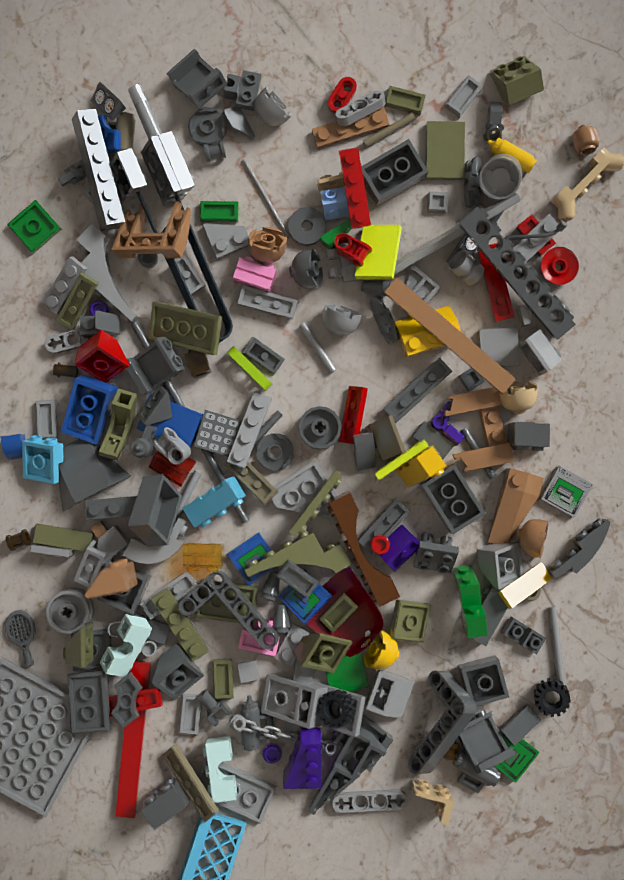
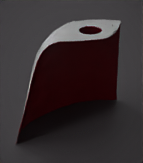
M349 566L336 573L322 585L332 597L306 625L316 633L351 640L352 644L345 656L352 657L362 653L369 647L383 630L384 621L378 607ZM345 593L358 608L332 633L319 619ZM369 630L370 634L365 636L366 631ZM370 639L369 643L362 648L363 644Z

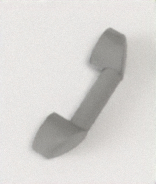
M112 622L108 626V634L111 637L120 636L117 631L120 622ZM145 641L141 650L143 655L150 657L157 652V645L154 641Z

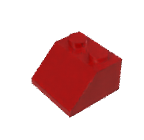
M101 329L78 347L74 365L94 378L107 383L129 367V362L118 341Z

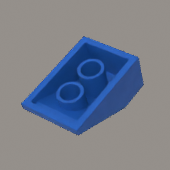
M85 375L75 378L61 433L97 445L112 410V402L118 387Z

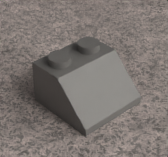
M538 330L519 343V348L539 376L549 372L562 361L558 349L551 346L549 336L541 330Z

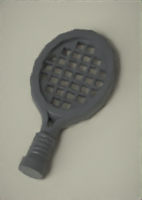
M16 610L10 613L6 620V633L13 644L22 648L25 659L24 664L25 667L34 665L29 645L35 636V623L27 612Z

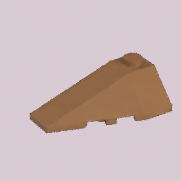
M506 468L487 542L501 544L511 541L538 499L544 478L512 468Z

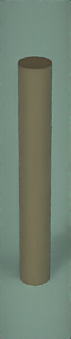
M410 113L363 140V144L367 148L414 121V114Z

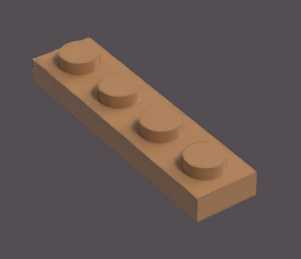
M382 107L348 126H340L335 121L313 128L312 133L317 149L384 129L390 124L385 108Z

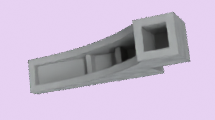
M91 223L77 238V241L81 244L79 248L88 255L81 262L88 268L85 274L99 282L94 292L97 296L101 297L103 295L108 299L105 303L113 310L118 308L121 311L120 316L127 323L130 320L133 323L137 322L140 318L124 301L112 277L107 252L109 239Z

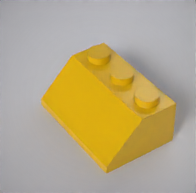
M449 305L435 309L461 332L458 320ZM412 317L395 322L406 358L445 346Z

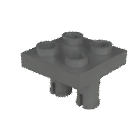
M423 533L413 561V567L420 570L451 573L459 554V547L452 546V537L448 536V541H446V536H442L440 544L433 543L432 534L429 533V538L427 539V533Z

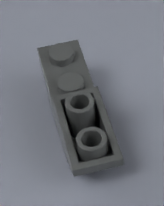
M599 518L591 524L592 527L578 533L576 535L577 539L573 541L577 548L570 549L565 554L566 557L561 561L556 560L550 565L551 569L548 570V573L551 577L557 579L569 569L574 573H578L584 568L601 547L611 522L608 519Z

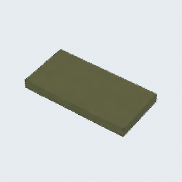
M154 301L152 302L148 339L154 341L158 337H166L173 346L217 355L222 316Z

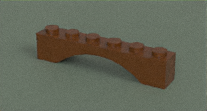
M347 491L328 500L330 506L327 509L331 517L336 516L339 523L335 525L340 535L344 533L347 540L343 542L348 552L353 551L355 557L352 560L357 569L361 568L363 575L360 577L365 586H370L371 592H369V595L374 603L377 602L379 607L399 598L400 595L392 578L375 568L365 558L360 549L356 533L359 510L351 493Z

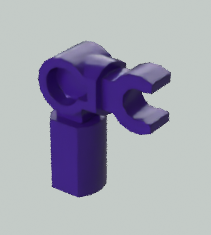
M448 401L444 404L443 411H439L432 418L431 426L435 430H441L442 434L457 446L465 436L451 424H447L450 418L449 416L444 417V411L448 410V406L451 403Z

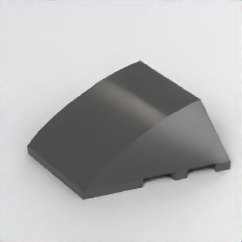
M78 439L64 446L63 462L58 464V483L62 510L66 511L102 490L131 477V475L115 460L99 456L101 448L99 444L96 445Z

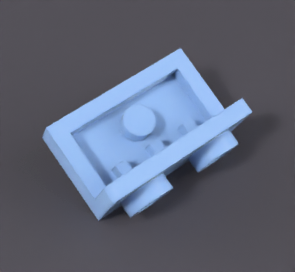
M344 187L320 191L325 221L349 216Z

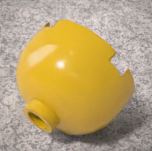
M381 631L369 645L367 654H363L364 664L366 667L376 670H385L391 667L399 658L398 644L395 639H391L389 633Z

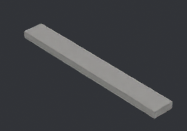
M514 193L512 196L501 199L484 209L489 215L487 219H491L520 202L519 195ZM457 225L396 261L394 275L462 236L465 232Z

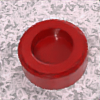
M376 535L371 539L370 547L374 553L381 555L389 550L390 542L384 535Z

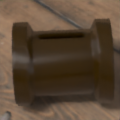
M23 529L20 533L12 536L7 535L6 543L9 550L14 551L23 545H31V538L28 531Z

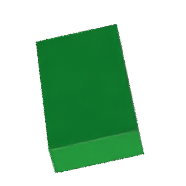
M200 201V221L238 222V201Z

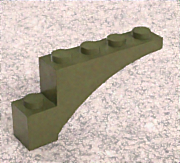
M305 531L301 536H297V541L292 543L289 540L280 545L282 549L277 552L271 550L263 555L265 558L259 562L255 559L247 563L248 568L245 569V572L250 577L260 571L282 566L289 559L294 564L316 565L332 569L334 573H337L352 565V562L341 543L336 544L333 542L326 546V551L323 552L314 533Z

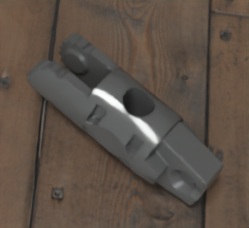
M478 157L465 163L464 198L465 207L468 208L479 207L481 186L479 176L481 172V159Z
M82 160L64 170L65 174L59 177L58 181L63 187L70 182L74 185L86 178ZM81 168L84 172H78V169Z
M371 298L369 304L383 337L388 344L398 341L400 336L396 323L383 298Z

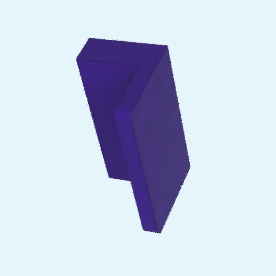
M400 525L388 537L390 548L385 554L379 555L394 572L417 552L420 543L404 525Z

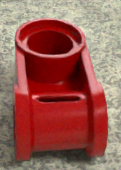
M340 233L335 237L334 243L337 254L356 266L362 267L364 265L363 261L368 253L372 252V248L365 242L359 241L346 233ZM342 243L348 244L346 247L339 246Z

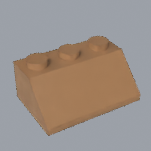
M126 558L107 564L108 567L99 573L86 592L85 597L91 598L123 592L137 585L134 562H128Z

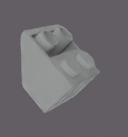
M377 670L365 702L366 709L383 716L402 718L414 681L386 670Z

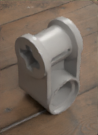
M165 427L161 436L153 441L154 447L173 464H180L191 455L190 447L175 431L168 427ZM177 450L180 451L182 457L177 454Z

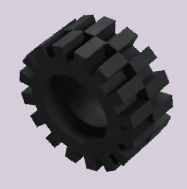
M547 678L546 682L542 680L540 685H536L534 699L535 705L540 712L543 711L545 716L550 714L551 717H554V714L561 716L560 712L566 713V708L569 709L571 699L567 686L561 680L558 682L555 678L553 681ZM550 691L557 692L560 696L559 701L554 704L546 702L544 699L546 693Z
M341 690L329 691L323 694V697L319 699L321 703L317 705V707L321 708V710L317 711L318 714H322L320 720H325L323 724L329 725L330 728H338L347 725L353 720L352 717H355L356 714L353 711L356 710V706L352 707L355 701L350 700L352 697L350 694L346 695L347 692ZM334 701H338L342 707L340 716H335L332 712L331 706Z

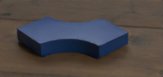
M99 115L98 120L107 154L121 151V132L110 128L107 116Z

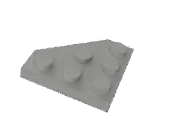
M313 461L275 485L274 487L279 492L272 498V501L277 508L303 513L327 482V478L316 461ZM333 488L328 493L331 495L328 500L337 496ZM328 500L324 505L320 503L317 507L319 512L316 516L326 519L333 518L327 509L330 506Z

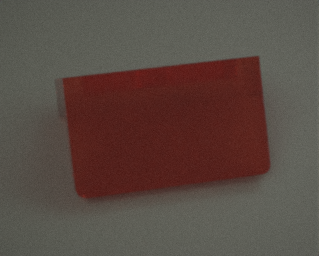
M177 450V454L182 457L180 451ZM157 451L151 460L149 468L158 474H163L168 480L182 487L196 461L189 457L176 465L171 463L160 451Z

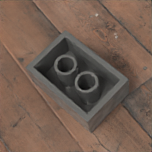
M410 139L361 166L364 185L377 207L426 179L429 172Z
M451 464L443 469L444 472L436 478L431 477L419 485L449 533L455 534L486 513L456 465Z

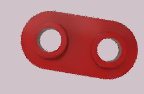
M343 77L328 99V108L332 113L336 114L337 110L348 105L357 89L356 81L353 78ZM349 87L350 90L345 91L344 88ZM338 102L341 105L339 107H335L334 104Z

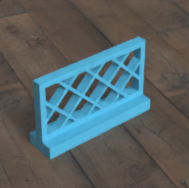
M215 814L204 823L199 815L178 880H193L194 877L200 874L203 880H207L203 872L212 867L217 875L209 880H229L246 828V821ZM212 819L221 821L223 826L213 831L210 824ZM234 824L241 826L239 832L231 836L227 829ZM225 830L229 838L219 843L215 835ZM213 837L217 845L207 850L204 843L207 839ZM232 842L234 846L233 851L225 855L222 846ZM219 848L223 856L213 862L210 853ZM207 855L210 864L200 868L198 864L199 859ZM225 860L228 867L219 873L215 865Z

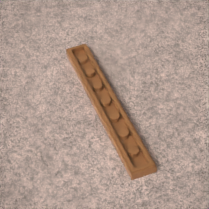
M396 278L385 290L384 294L501 394H504L516 380L401 280Z

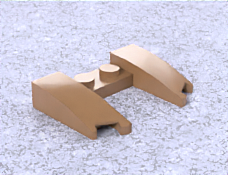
M175 202L164 233H143L146 214L141 204H139V211L135 214H132L129 209L126 210L124 216L125 223L120 227L111 250L119 258H135L136 254H163L166 258H182L190 228V208L187 207L184 212L181 210L182 204Z
M492 387L449 396L448 400L453 401L450 411H444V417L479 411L486 442V448L452 454L454 460L460 457L467 466L463 471L514 462L511 445L506 441L499 406L502 403L499 391Z

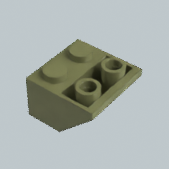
M525 56L516 57L513 61L507 64H500L490 71L501 98L509 105L544 90L541 69Z

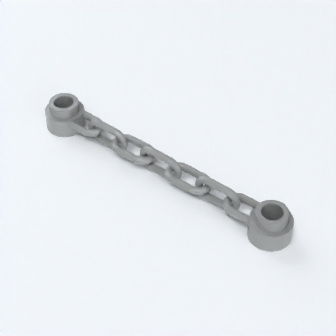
M239 714L233 715L229 721V725L234 731L254 732L258 730L262 731L266 737L278 739L281 736L287 738L293 744L296 741L291 740L293 739L291 735H299L294 732L284 734L281 733L279 728L272 726L258 727L255 722L246 720ZM237 720L242 722L239 727L235 726ZM246 723L253 724L250 726L252 729L245 728ZM268 729L278 731L275 732L277 736L267 734L269 732ZM331 739L321 740V751L327 756H332L337 751V744H333ZM329 745L333 746L331 751L327 750Z

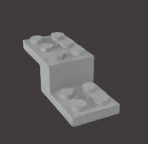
M267 674L261 713L308 729L323 726L357 737L360 732L365 696L346 691V695L350 694L352 696L350 700L355 701L352 704V707L356 706V710L353 711V713H356L355 717H352L353 720L345 726L330 728L329 725L323 724L325 720H320L322 714L317 712L321 710V708L317 707L321 703L319 699L329 691L345 690L319 682L303 684L274 674ZM281 693L285 697L284 703H281L279 699ZM334 701L331 706L332 712L335 716H340L341 705L338 701Z

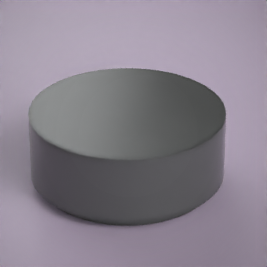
M139 254L138 260L143 267L152 268L158 262V255Z

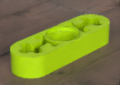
M232 346L227 351V354L265 391L273 385L237 348Z

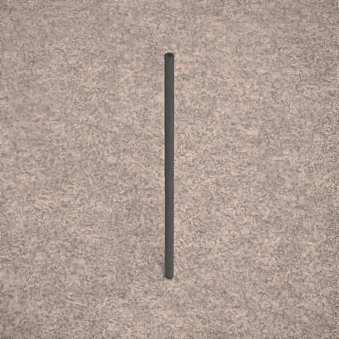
M134 322L131 324L143 348L149 347L151 344L139 323ZM171 380L167 381L164 385L173 401L186 407ZM201 449L221 484L226 477L212 452ZM241 504L234 508L242 523L249 520Z

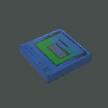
M260 532L227 554L248 586L275 568L272 567L260 571L250 577L245 572V569L248 568L247 563L255 559L259 562L265 558L263 556L265 553L271 551Z
M320 583L308 598L291 586H288L279 596L284 604L304 624H307L332 597Z

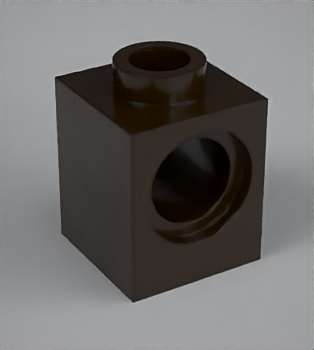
M189 349V353L184 354L193 378L212 372L206 353Z

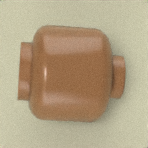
M581 125L572 135L574 149L576 152L581 153V155H590L599 146L598 132L593 126Z

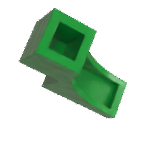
M461 565L453 568L467 637L487 636V621L481 604L480 584L472 565Z

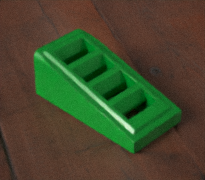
M350 218L320 237V242L328 250L335 248L334 240L338 234H348L351 231Z

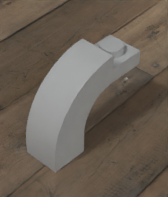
M178 518L173 527L169 545L148 547L142 540L134 537L128 544L123 556L143 564L158 563L170 558L185 543L179 539V536L183 537L188 529L185 526L187 521L183 518Z

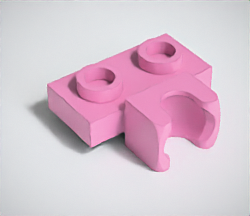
M256 619L253 621L252 627L254 629H260L261 627ZM273 619L268 621L271 626L273 625ZM242 628L238 648L276 656L278 643L271 649H264L247 629ZM269 634L265 635V642L273 644V637Z

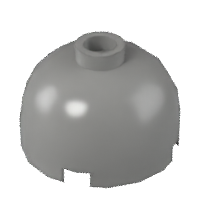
M265 87L255 100V109L258 113L256 118L262 124L266 122L274 127L282 125L292 115L290 112L288 114L285 112L284 109L287 107L273 91L269 93V87Z
M325 304L322 318L325 327L331 331V335L342 337V334H351L358 328L362 317L358 311L345 306L334 308L335 304Z

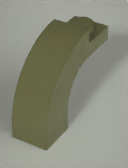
M118 388L112 402L110 425L99 450V456L118 461L122 449H125L132 429L137 405L136 393Z

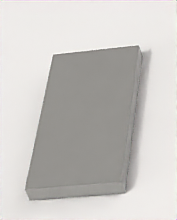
M205 757L197 776L208 792L210 777H206L205 765H208L207 757ZM224 762L220 763L219 770L224 775H235L238 794L236 800L217 802L215 804L261 824L277 786Z

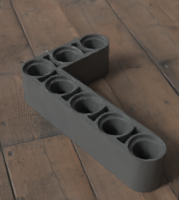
M223 571L211 573L179 602V611L187 616L197 612L217 594L262 648L271 649L279 641L278 633ZM216 575L221 576V585L215 584L214 577ZM201 588L207 590L208 595L206 598L201 597ZM229 589L235 593L233 600L227 598L226 593ZM187 601L192 602V611L186 609L185 604ZM241 604L248 608L246 615L241 614L239 611ZM253 619L261 623L260 629L252 627ZM269 634L273 637V644L265 642V635Z
M434 670L428 676L430 687L447 709L410 757L408 768L412 774L431 773L476 714V703L448 671Z

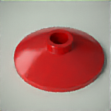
M555 247L544 254L540 268L542 275L548 282L555 285H564L576 277L579 270V261L570 249ZM555 265H560L561 270H556Z

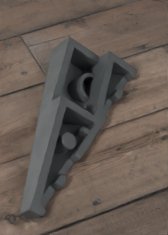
M360 727L359 736L353 737L348 735L322 782V789L318 790L309 806V813L314 815L320 807L329 803L332 797L337 793H341L360 777L363 771L368 767H372L381 756L384 757L387 750L371 732Z

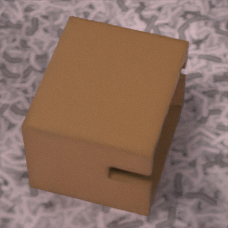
M102 521L91 527L98 539L108 531Z

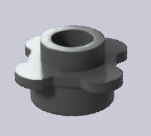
M491 122L487 123L485 126L486 133L483 135L484 140L496 141L498 138L502 139L504 125L501 123L498 125Z

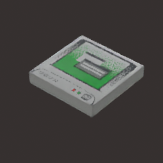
M558 466L540 500L575 518L593 484Z

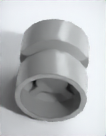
M460 250L455 253L448 263L449 270L456 276H460V280L468 286L477 283L484 273V267L466 250Z

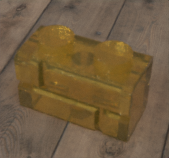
M184 543L183 567H188V571H199V567H205L207 571H219V568L223 567L224 543Z

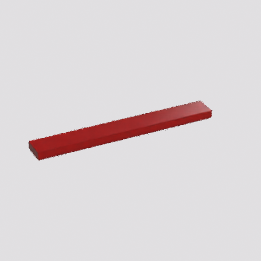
M135 660L130 672L133 673L141 684L142 689L149 688L151 662ZM146 710L138 711L140 716L124 728L115 817L134 819L136 817Z

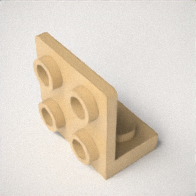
M423 779L412 780L411 785L414 795L434 800V809H436V815H438L440 823L448 825L454 805V800L448 787L442 784L434 786Z

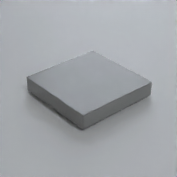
M518 328L479 329V348L501 367L520 366Z

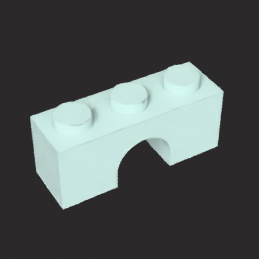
M125 614L117 629L125 643L119 647H107L100 661L105 674L125 677L132 669L135 659L141 652L152 630L145 618Z
M231 737L209 738L205 745H203L204 758L207 757L208 765H205L206 777H210L208 794L212 797L214 803L236 800L238 793L235 775H224L219 770L220 763L232 760Z

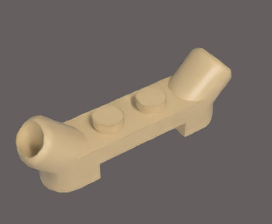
M603 147L588 163L593 168L591 172L573 190L566 185L553 198L551 203L557 207V217L560 221H569L575 217V198L577 196L581 198L588 191L586 187L590 183L594 185L602 177L599 174L600 172H618L623 168L624 156L621 153H610Z

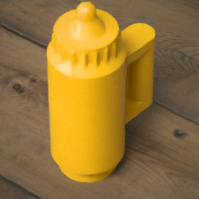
M498 138L496 141H487V144L491 147L490 152L494 156L497 154H509L515 157L522 167V173L526 172L529 174L537 161L533 158V155L507 140Z

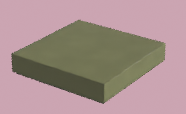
M396 599L389 633L391 639L424 642L431 604Z

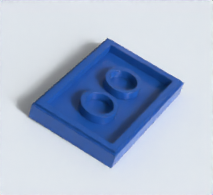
M149 393L147 401L151 397L152 393ZM170 401L173 418L151 425H145L139 420L137 430L144 432L146 426H156L157 432L155 437L159 438L163 433V429L168 427L175 431L191 449L203 414Z

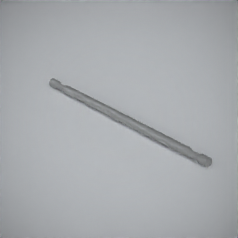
M244 158L242 161L246 165L248 172L281 229L285 232L286 237L289 238L290 235L286 231L284 224Z

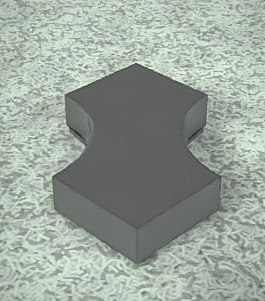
M132 672L128 673L114 685L118 693V702L111 714L122 729L140 716L136 709V697L143 687Z

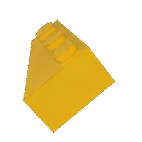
M430 446L395 470L406 486L410 487L429 477L436 478L444 472L442 468L446 464L435 448Z

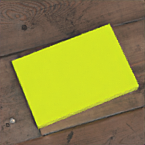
M371 225L363 227L361 241L368 244L372 248V252L368 253L362 267L356 266V279H394L402 229L401 225Z
M425 439L421 440L406 450V452L378 469L375 475L380 480L426 449L428 443Z

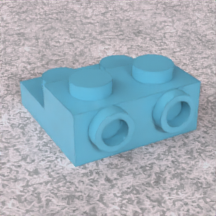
M40 435L30 436V439L23 440V478L50 484L58 483V464L63 462V443H58L56 438L42 440Z

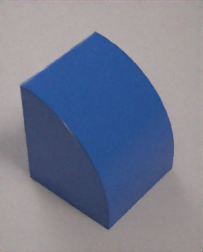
M25 435L1 436V445L5 457L8 460L22 458V441L26 440Z

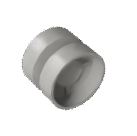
M497 154L491 157L480 172L479 182L481 189L487 196L493 199H505L512 196L519 188L522 179V167L519 161L509 154Z

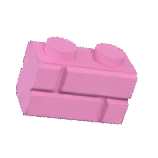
M245 256V259L239 258L233 281L244 286L271 292L277 274L276 269H273L274 266L269 263H263V265L255 263L256 260Z

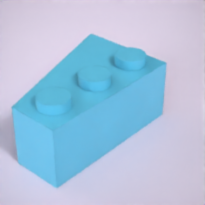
M235 476L223 480L221 484L215 488L213 487L182 509L194 528L198 526L203 528L212 522L210 519L215 515L219 518L227 513L226 508L232 505L235 508L243 503L242 498L246 494Z

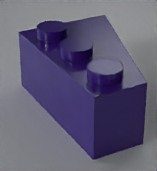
M321 727L301 728L294 744L293 752L289 756V762L283 771V789H322Z

